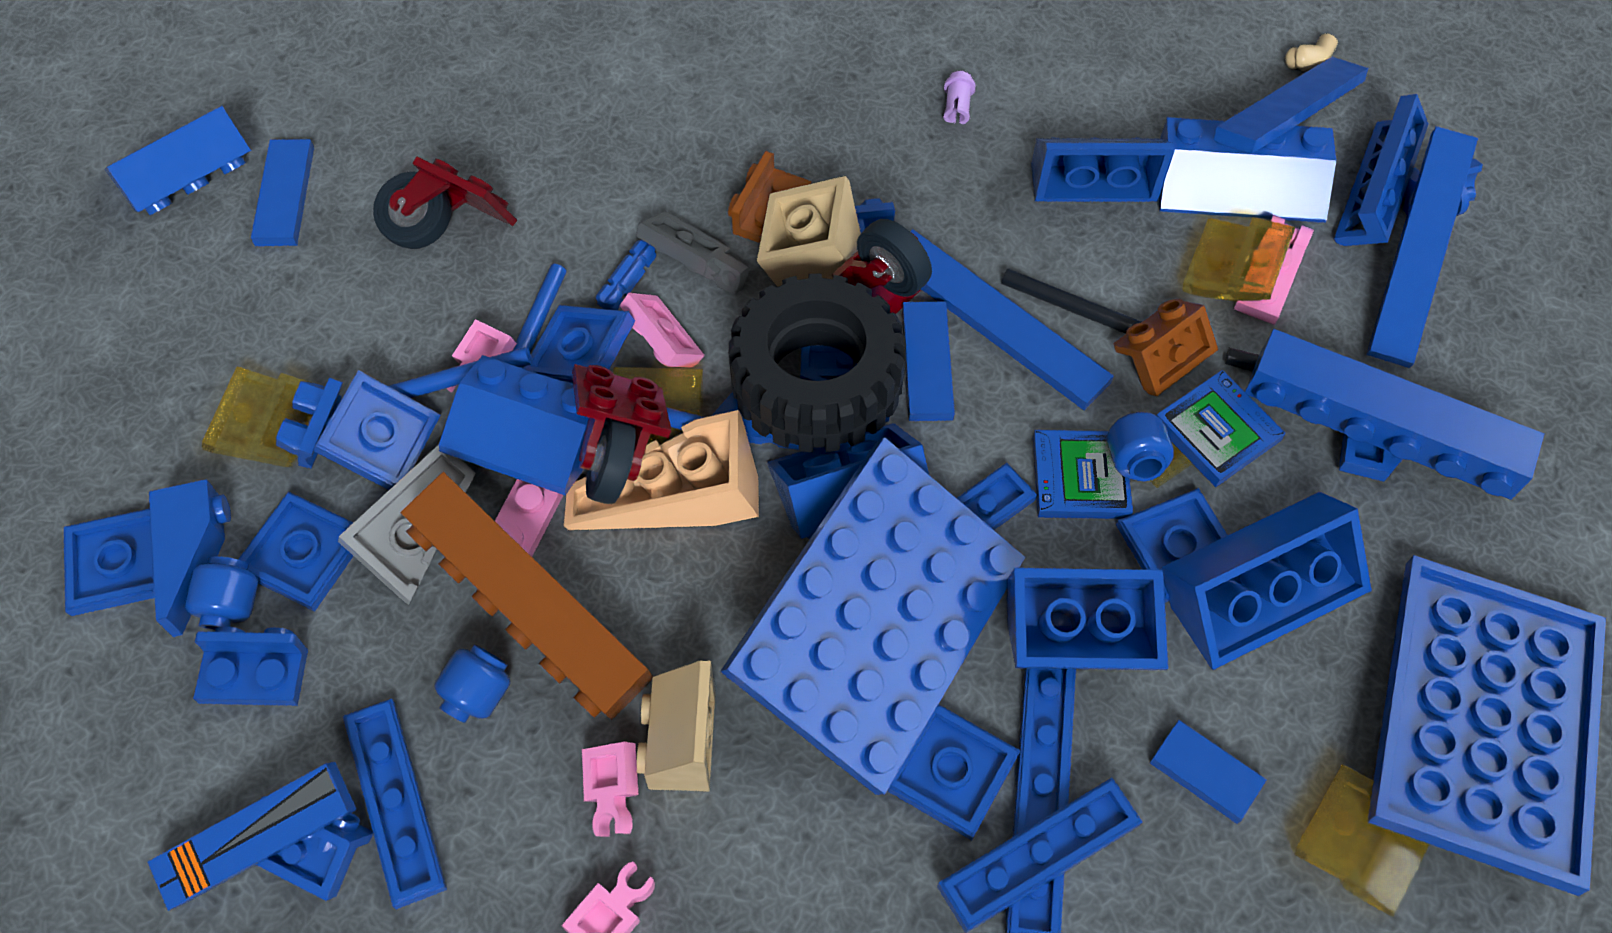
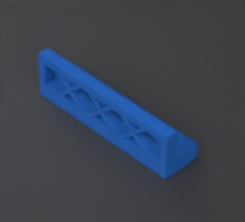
M1417 94L1400 96L1393 119L1376 122L1334 237L1337 244L1353 246L1388 243L1408 186L1409 177H1411L1429 125ZM1362 222L1364 230H1352L1355 225Z

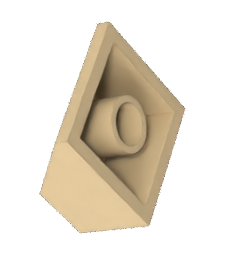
M843 176L770 193L757 262L777 287L782 285L783 279L796 276L797 280L808 279V274L821 273L822 278L833 279L832 274L858 251L857 239L861 232L850 182L847 177Z
M698 661L654 676L651 694H643L641 723L649 725L647 743L639 742L637 773L645 774L648 789L710 791L716 695L711 661Z

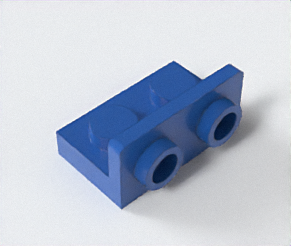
M229 626L217 627L215 632H197L195 643L204 651L193 697L197 703L298 706L308 649L294 632L284 628L271 627L265 629L264 633H249Z
M350 813L262 861L257 866L327 901L337 896L356 848L368 844L373 836V831L359 825L360 819Z

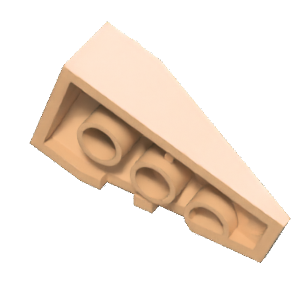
M736 410L696 419L681 427L682 434L662 444H659L657 440L647 444L637 479L635 481H626L621 495L614 504H605L589 499L586 495V477L576 481L566 494L564 526L568 530L717 526L759 517L758 474L742 415Z

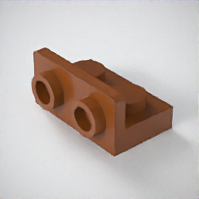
M765 151L759 163L751 165L746 177V185L741 194L736 193L730 202L728 216L732 218L733 234L760 243L770 193L812 184V181L774 168V153Z
M1181 299L1164 302L1158 307L1157 312L1143 322L1131 326L1124 336L1113 343L1116 353L1132 356L1143 389L1153 396L1160 395L1218 351L1205 306L1185 302Z

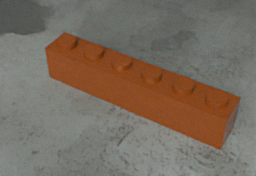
M444 472L400 512L412 524L405 532L426 552L434 545L445 556L438 564L458 584L467 578L478 589L471 597L488 614L493 616L500 610L511 621L505 630L525 650L533 643L545 655L539 664L558 683H561L568 677L580 689L574 696V699L594 718L602 711L612 720L653 679L654 676L627 648Z

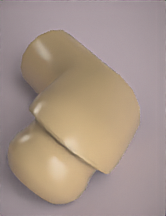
M1323 34L1319 37L1316 45H1300L1298 48H1290L1285 57L1286 65L1290 69L1298 68L1300 71L1306 72L1332 56L1338 44L1337 38L1331 34Z

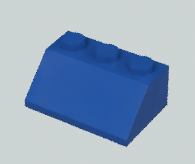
M220 106L111 164L104 170L135 212L145 209L150 216L172 204L168 196L183 188L188 195L207 185L209 181L205 176L218 168L225 175L246 163L242 155L251 150L223 106Z
M1036 138L1031 161L1035 202H1158L1175 153V143L1160 138Z
M482 355L459 382L439 442V452L566 495L584 470L580 468L581 461H579V456L589 417L577 415L573 385Z
M895 423L883 426L875 434L867 431L865 433V441L857 445L850 446L846 442L840 444V450L826 452L825 447H814L813 453L801 451L769 461L767 465L792 528L801 539L806 537L810 539L876 441L885 437L929 474L923 445Z
M1014 568L1007 578V621L1015 668L1168 669L1163 570Z

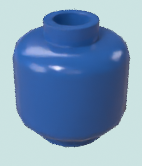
M1136 412L1127 414L1118 419L1110 427L1107 434V445L1114 467L1126 478L1137 481L1153 480L1164 473L1174 457L1173 444L1163 421L1152 413Z
M213 556L208 558L207 563L200 564L193 569L186 595L185 609L191 615L200 618V627L215 630L217 627H230L231 623L244 622L250 618L258 587V579L254 573L248 570V563L238 559Z
M475 644L471 650H456L434 684L437 694L444 699L440 709L463 723H466L470 715L478 719L488 718L510 686V677L505 672L508 664Z

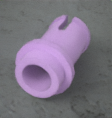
M953 72L945 81L944 90L947 93L944 119L946 122L956 123L957 111L960 113V124H966L969 121L970 98L975 92L976 84L972 76L967 72Z

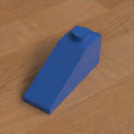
M207 479L149 491L156 621L172 637L183 635L191 617V614L185 609V600L193 569L200 564L207 563L209 557L218 556L225 540L224 523L231 521V510L224 494L219 495Z

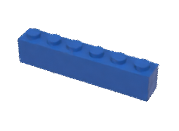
M1274 328L1258 356L1245 390L1248 396L1258 399L1267 406L1281 408L1301 416L1310 423L1324 425L1346 434L1355 441L1369 443L1391 452L1398 458L1412 460L1436 470L1443 476L1457 478L1482 488L1488 494L1502 496L1510 500L1532 480L1544 438V433Z

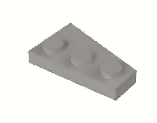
M439 445L338 538V542L408 605L438 549L433 545L426 552L405 532L412 524L400 512L442 472L449 476L465 493H467L476 474L461 459L439 452Z

